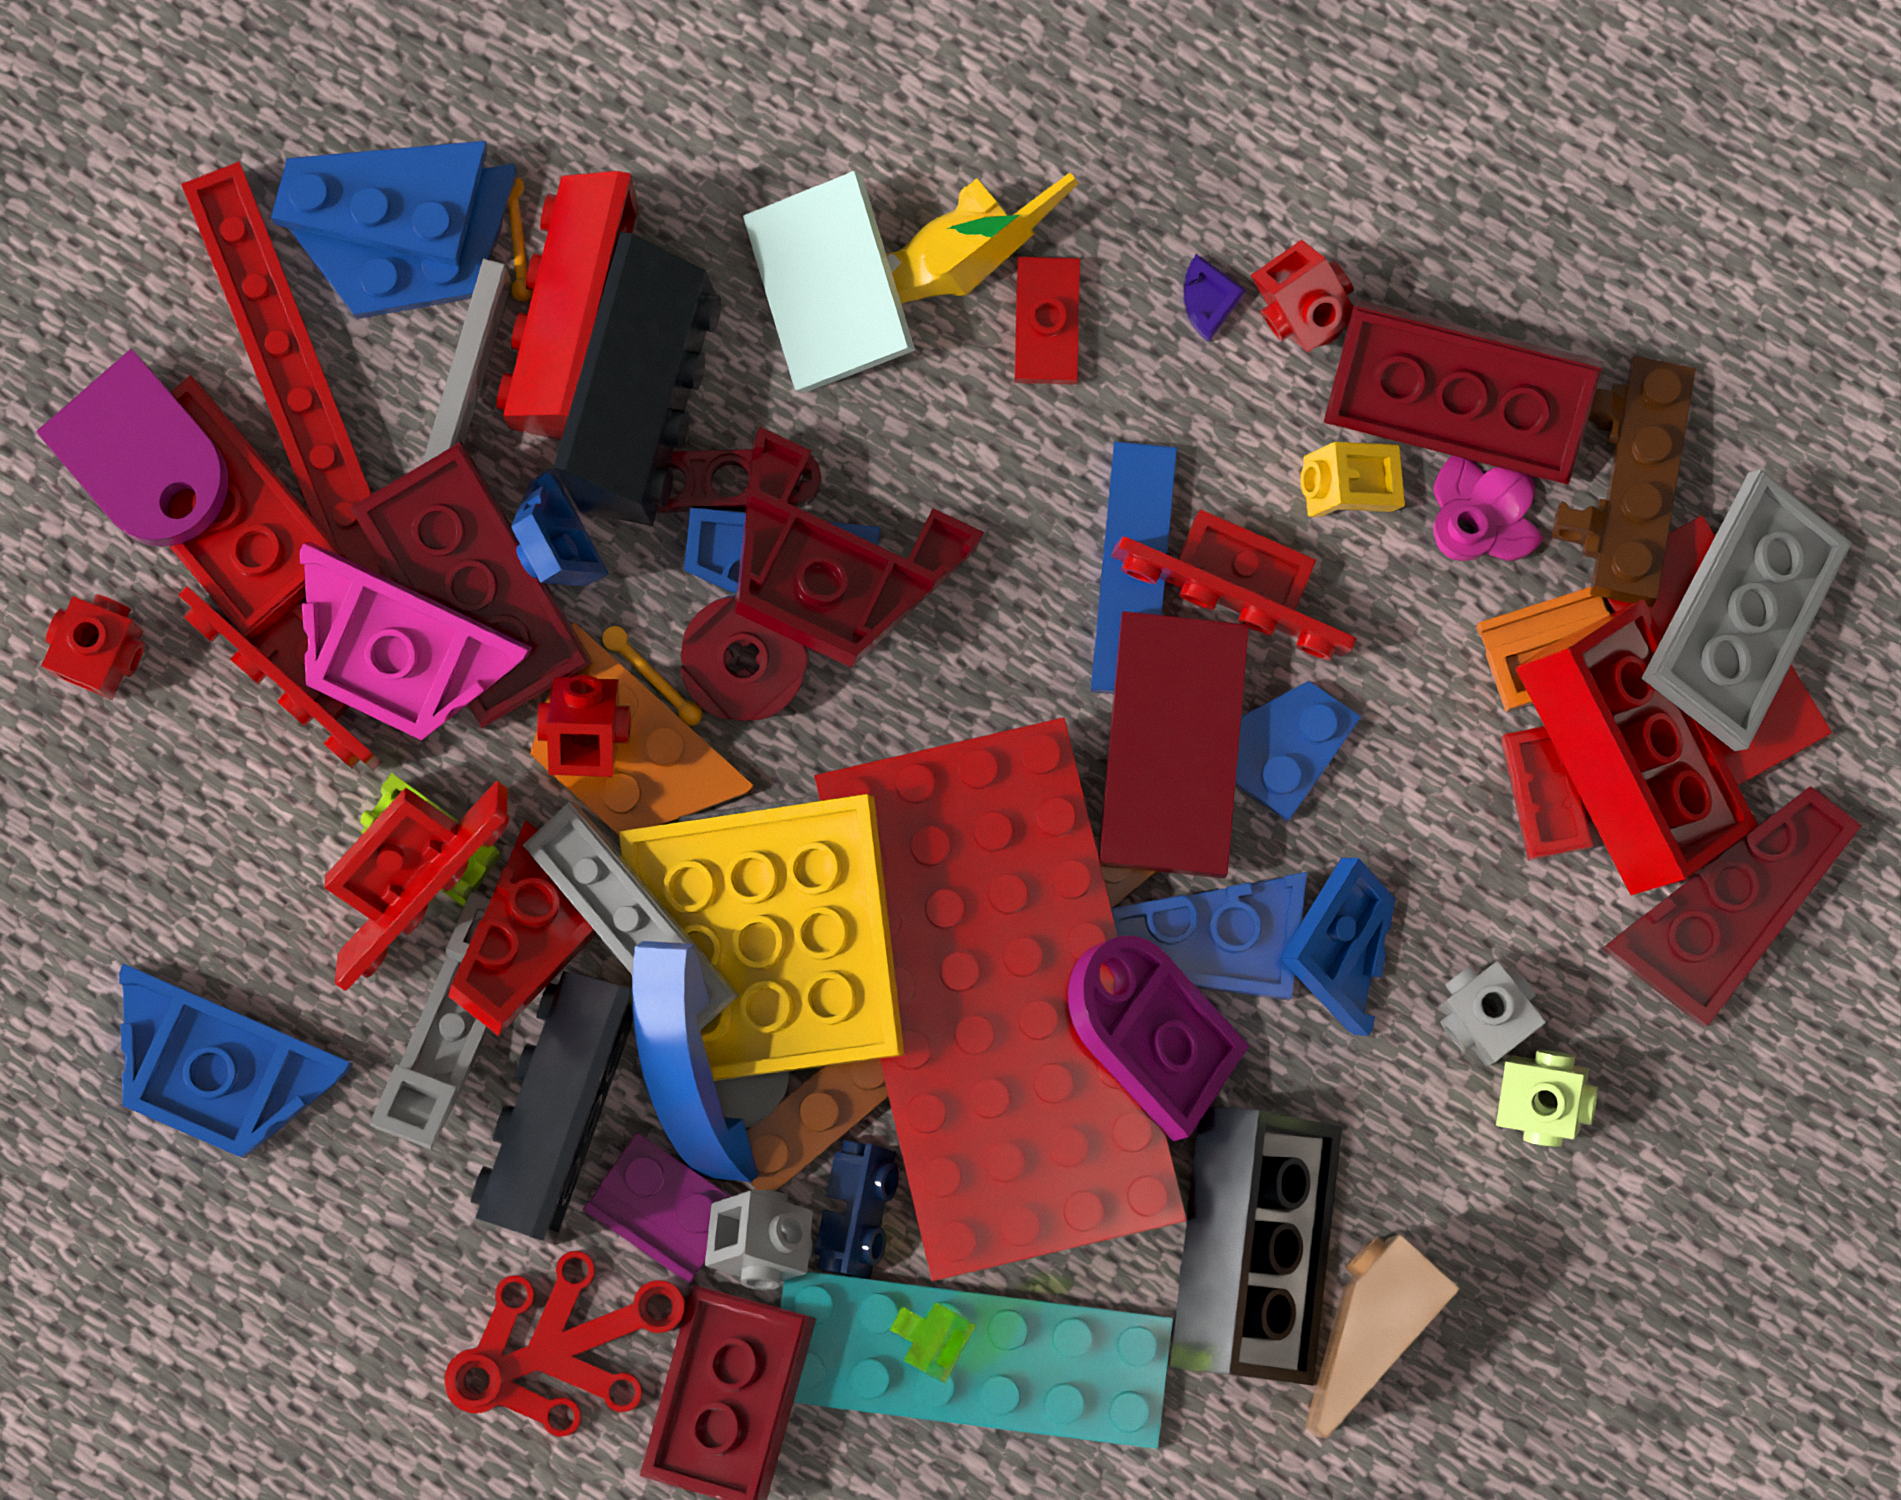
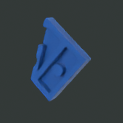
M548 469L529 481L511 525L520 543L516 547L517 556L528 574L535 579H539L540 583L588 586L607 576L609 573L554 469Z
M1310 681L1241 716L1235 786L1288 822L1361 716Z
M1341 858L1280 959L1346 1030L1354 1035L1369 1036L1375 1021V1016L1365 1014L1371 977L1382 978L1386 956L1384 941L1386 933L1391 927L1395 897L1359 858Z

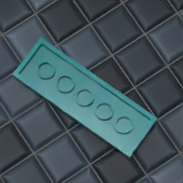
M807 1272V1274L784 1280L780 1309L817 1318L794 1403L1158 1449L1173 1318Z

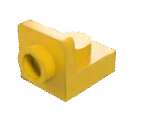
M1333 442L1303 457L1304 467L1301 472L1300 484L1307 500V513L1309 517H1322L1336 510L1393 512L1405 507L1399 445Z

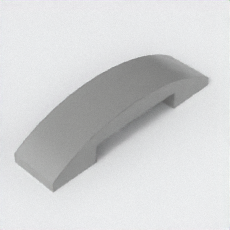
M472 892L467 899L446 947L447 957L400 1065L395 1064L370 1121V1126L429 1149H432L461 1093L488 1031V1027L448 997L454 977L491 900Z

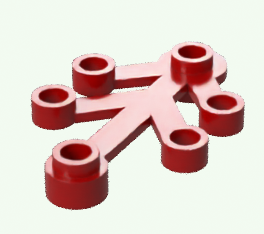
M570 1251L561 1256L557 1262V1281L529 1345L503 1356L518 1315L528 1311L535 1300V1290L528 1279L526 1280V1278L518 1275L505 1277L496 1287V1306L478 1347L458 1353L448 1364L444 1375L446 1394L450 1401L462 1411L475 1414L485 1413L501 1405L542 1423L545 1430L556 1437L569 1436L577 1431L582 1421V1413L578 1404L572 1399L565 1397L549 1400L513 1382V1380L538 1370L603 1398L606 1405L613 1411H631V1409L633 1410L634 1407H637V1404L639 1405L643 1395L641 1383L636 1377L634 1378L629 1373L612 1374L573 1356L642 1328L653 1333H666L675 1329L683 1320L686 1303L684 1296L675 1285L662 1280L651 1281L639 1288L634 1296L633 1304L564 1331L581 1290L592 1283L596 1274L594 1261L589 1255L587 1256L580 1251ZM572 1258L582 1259L588 1268L586 1278L576 1284L570 1283L563 1273L565 1264ZM513 1282L521 1283L527 1290L526 1301L518 1308L509 1307L503 1299L505 1287ZM657 1294L666 1295L672 1303L670 1315L663 1320L652 1318L647 1310L649 1300ZM477 1367L484 1369L490 1378L488 1388L479 1394L471 1392L465 1383L467 1373ZM622 1379L632 1383L635 1389L633 1400L623 1406L616 1404L610 1396L612 1385ZM556 1405H567L573 1411V1423L566 1430H558L550 1423V1412Z

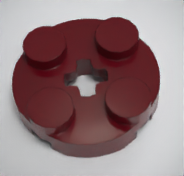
M737 595L721 597L699 611L684 632L680 654L683 682L692 698L703 709L716 717L739 721L766 719L782 710L799 691L809 662L808 649L800 643L736 614ZM737 641L742 646H747L752 642L758 647L760 652L755 659L760 668L757 672L752 674L746 668L739 670L737 673L731 670L728 665L734 657L732 651L728 648L731 643Z

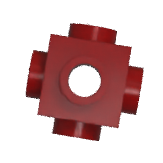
M1302 239L1250 275L1268 305L1260 311L1268 327L1281 342L1289 337L1308 353L1315 347L1333 342L1341 335L1344 327L1350 322L1353 305L1348 295L1355 291L1350 279L1336 261L1332 260L1328 263L1324 256Z
M95 594L92 603L72 596L67 609L60 608L49 624L46 633V643L50 647L41 666L58 679L113 701L123 676L131 677L142 659L145 643L140 638L143 630L128 618L131 609L115 600ZM98 638L97 642L91 646L92 642Z
M578 675L571 678L554 677L550 703L539 702L537 713L538 741H547L548 775L614 776L618 744H629L631 733V706L619 705V679H598L589 675Z

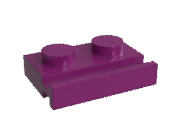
M636 1132L583 1210L690 1284L706 1260L711 1203L730 1198V1196Z

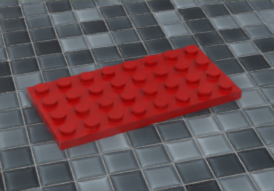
M1065 717L814 775L819 801L865 794L874 796L905 1054L904 1056L882 1058L880 1062L931 1281L942 1280L1187 1221L1166 1133L1086 1047L1079 1037L1070 1015L1068 986L1076 962L1090 947L1118 936ZM1101 964L1099 973L1101 983L1113 995L1115 991L1114 975L1106 965Z

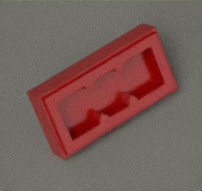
M1017 257L1014 383L1077 385L1080 258Z
M1545 726L1503 734L1501 741L1528 861L1591 849L1594 845L1585 805Z

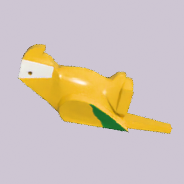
M1069 172L1013 215H1007L978 178L968 186H964L959 193V201L955 210L937 217L925 225L900 251L886 253L901 304L946 294L955 296L967 295L1035 234L1032 229L1079 184L1078 181Z

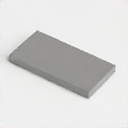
M1762 469L1748 473L1642 679L1734 751L1748 749L1852 542Z

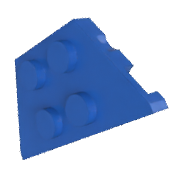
M514 163L483 168L458 266L292 228L288 229L356 319L471 299L483 259L490 260L493 248L496 247L503 225V216L512 188H514L516 183V167Z
M123 964L119 971V984L123 988V1024H120L121 1050L124 1053L125 1071L122 1074V1106L244 1159L346 1076L353 1065L349 1061L126 964Z

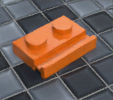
M1591 587L1487 619L1477 624L1476 629L1478 635H1481L1486 649L1485 655L1506 713L1533 704L1515 669L1517 666L1551 644L1610 615L1609 611H1606L1602 597L1590 595Z

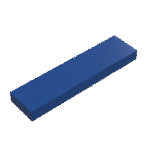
M1114 442L1090 692L1113 694L1122 611L1162 615L1165 580L1159 578L1156 584L1137 580L1125 574L1121 570L1124 562L1111 557L1115 544L1123 536L1167 554L1177 447Z

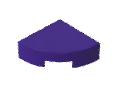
M1196 254L1185 276L1183 300L1185 302L1184 306L1186 305L1191 318L1192 326L1202 338L1209 342L1244 297L1246 289Z

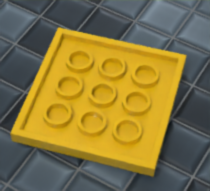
M865 794L619 831L622 858L739 994L735 1000L700 1031L714 1081L905 1055L874 796Z

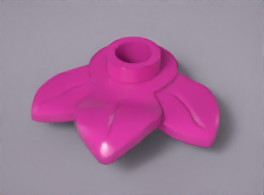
M1451 456L1444 463L1436 476L1433 486L1436 500L1441 508L1434 520L1433 533L1438 548L1445 556L1456 561H1469L1488 554L1505 561H1516L1527 557L1541 544L1544 537L1539 529L1523 518L1530 508L1535 495V484L1531 475L1500 467L1492 468L1484 474L1475 461ZM1458 521L1470 522L1474 526L1476 533L1469 534L1462 531Z

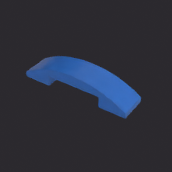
M642 941L635 946L632 981L633 1017L639 1059L645 1083L659 1121L678 1154L701 1177L752 1182L759 1175L744 1121L740 1118H729L723 1115L696 1019V1014L711 1002L695 945Z

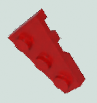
M526 820L517 837L510 858L499 877L483 918L477 926L454 977L448 996L498 1036L597 934L523 846L538 831Z

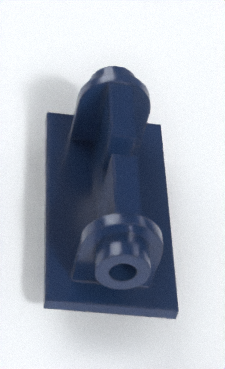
M843 1141L841 1152H834L826 1197L847 1201L845 1213L823 1210L814 1251L815 1255L820 1256L818 1269L871 1279L873 1266L879 1264L886 1247V1234L881 1227L886 1201L888 1202L894 1197L898 1187L899 1171L894 1163L895 1151L869 1143L865 1145Z

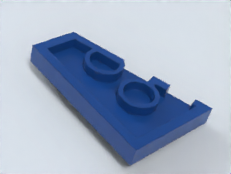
M1307 872L1256 883L1249 882L1227 886L1224 889L1187 896L1180 895L1111 908L1118 937L1127 935L1137 936L1154 943L1171 958L1198 989L1287 1001L1292 999L1295 974L1280 957L1301 924Z

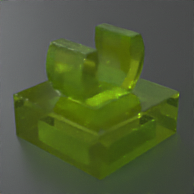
M935 1302L926 1319L902 1307L890 1331L912 1343L903 1361L946 1383L976 1325Z

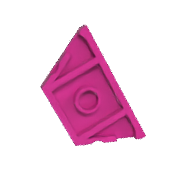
M306 542L302 545L300 564L305 566L306 602L302 603L303 629L308 636V650L305 653L306 685L420 740L430 736L526 659L532 650V647L317 544Z

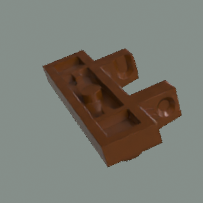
M1634 355L1630 364L1627 384H1613L1611 390L1596 388L1587 421L1595 422L1600 430L1610 431L1608 441L1616 444L1606 499H1600L1596 508L1590 506L1584 511L1570 509L1567 503L1562 501L1556 510L1551 537L1553 539L1584 545L1583 555L1596 559L1590 595L1628 603L1644 599L1647 606L1651 608L1657 600L1696 368Z

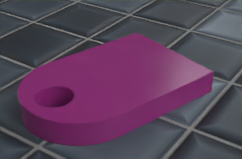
M132 349L128 350L36 431L39 437L107 517L124 533L143 544L163 547L187 542L205 531L217 518L224 505L229 478L227 465L220 449L143 359ZM181 490H194L196 493V505L193 511L184 518H170L168 505L171 498Z
M1127 935L1098 943L1087 949L1080 956L1072 970L1068 986V1004L1072 1022L1083 1043L1172 1141L1189 1137L1250 1046L1171 958L1157 945L1144 938ZM1101 964L1106 965L1114 975L1115 991L1113 995L1101 983L1099 974Z

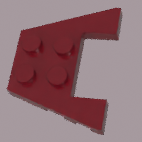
M760 427L752 445L735 613L852 668L976 551L984 532L932 508L909 557L903 558L787 503L808 463L812 451Z

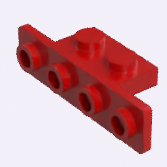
M1202 509L1196 513L1177 559L1124 536L1115 544L1111 557L1124 562L1121 570L1125 574L1149 584H1156L1160 578L1181 587L1180 597L1199 607L1214 610L1216 605L1220 604L1240 613L1237 621L1240 624L1249 625V629L1266 635H1273L1275 629L1297 638L1298 641L1295 646L1313 657L1330 661L1333 654L1342 657L1351 652L1356 643V637L1296 611L1316 559Z
M188 586L178 594L192 607L183 617L211 643L220 634L231 642L238 650L230 660L258 685L266 676L272 679L285 691L277 702L304 727L313 718L324 726L331 735L323 744L346 765L353 769L361 760L374 771L382 763L381 760L337 722L350 706L306 685L305 653L308 650V636L303 629V612L300 601L251 643Z
M498 781L494 782L458 823L405 787L325 875L324 888L369 918L338 953L335 985L347 991L361 975L365 978L372 976L384 961L391 942L401 932L408 935L416 929L427 912L429 901L441 889L449 891L455 887L468 867V859L480 846L490 847L501 837L510 819V816L507 814V787Z

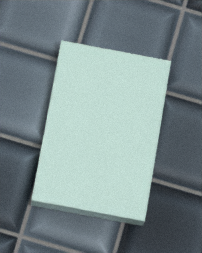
M852 171L743 215L795 391L800 393L811 391L915 351L862 174Z

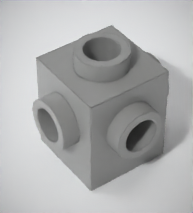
M1498 961L1484 971L1476 962H1473L1445 984L1452 996L1439 1005L1446 1015L1440 1023L1450 1039L1463 1052L1471 1047L1486 1067L1495 1063L1546 1023L1530 1002L1536 995L1527 980L1513 966L1505 971ZM1482 1000H1487L1493 1004L1496 1011L1495 1018H1491L1483 1012L1481 1008Z
M771 1190L748 1191L711 1203L705 1266L741 1277L740 1283L743 1286L758 1290L776 1289L780 1286V1281L807 1274L808 1260L812 1252L811 1226L813 1211L790 1204L785 1194Z

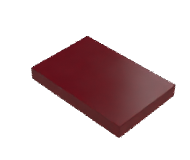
M692 1285L639 1476L720 1500H767L817 1318Z

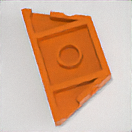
M575 622L572 624L573 629L594 663L568 678L578 675H589L598 679H619V705L631 706L629 744H618L613 777L552 776L615 834L619 836V831L665 825L674 821L678 822L721 803L744 797L754 789L753 784ZM552 687L549 689L547 695V703H550ZM536 732L530 755L548 771L547 741H538Z

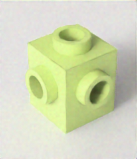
M1537 1050L1535 1059L1512 1055L1505 1062L1496 1126L1523 1130V1140L1538 1145L1561 1147L1563 1138L1574 1139L1580 1132L1581 1123L1592 1125L1598 1087L1587 1085L1589 1068L1574 1066L1576 1056L1558 1051ZM1548 1090L1554 1093L1558 1100V1106L1546 1105L1541 1100L1540 1091Z

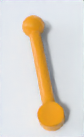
M517 177L509 197L516 280L511 286V293L516 300L525 302L532 298L533 291L526 290L527 263L518 198L524 192V184Z
M611 626L604 631L602 641L606 649L612 652L619 651L678 710V717L688 726H693L700 722L703 716L701 706L693 701L687 702L627 643L628 637L624 629L619 626Z

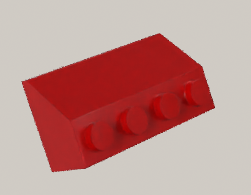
M608 171L561 176L557 195L548 193L545 198L540 221V230L548 232L543 254L533 253L531 256L526 277V290L533 291L528 314L518 313L512 333L511 349L519 351L514 373L504 372L497 395V409L504 410L503 417L510 430L556 440L562 439L620 232L633 234L639 205L631 173Z
M1644 599L1634 602L1551 644L1515 668L1630 896L1687 879L1758 827L1712 733L1642 679L1663 638Z

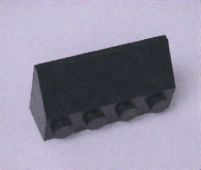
M620 232L553 468L580 512L653 526L658 506L665 507L670 499L673 486V472L669 469L674 448H682L687 438L689 413L685 409L691 389L698 390L703 380L705 355L701 351L706 333L714 332L717 328L721 313V297L716 294L706 270L635 234Z
M567 971L562 972L559 984L550 982L543 992L536 1015L537 1019L545 1021L537 1045L527 1043L523 1049L515 1072V1080L523 1082L515 1107L505 1104L500 1113L494 1130L493 1141L501 1143V1147L493 1168L482 1167L471 1196V1203L479 1205L475 1218L555 1245L634 1022L632 989Z
M1215 1107L1207 1109L1198 1123L1195 1137V1154L1190 1197L1187 1205L1188 1214L1183 1257L1180 1266V1283L1175 1326L1172 1334L1173 1343L1170 1367L1314 1386L1342 1127L1262 1110Z

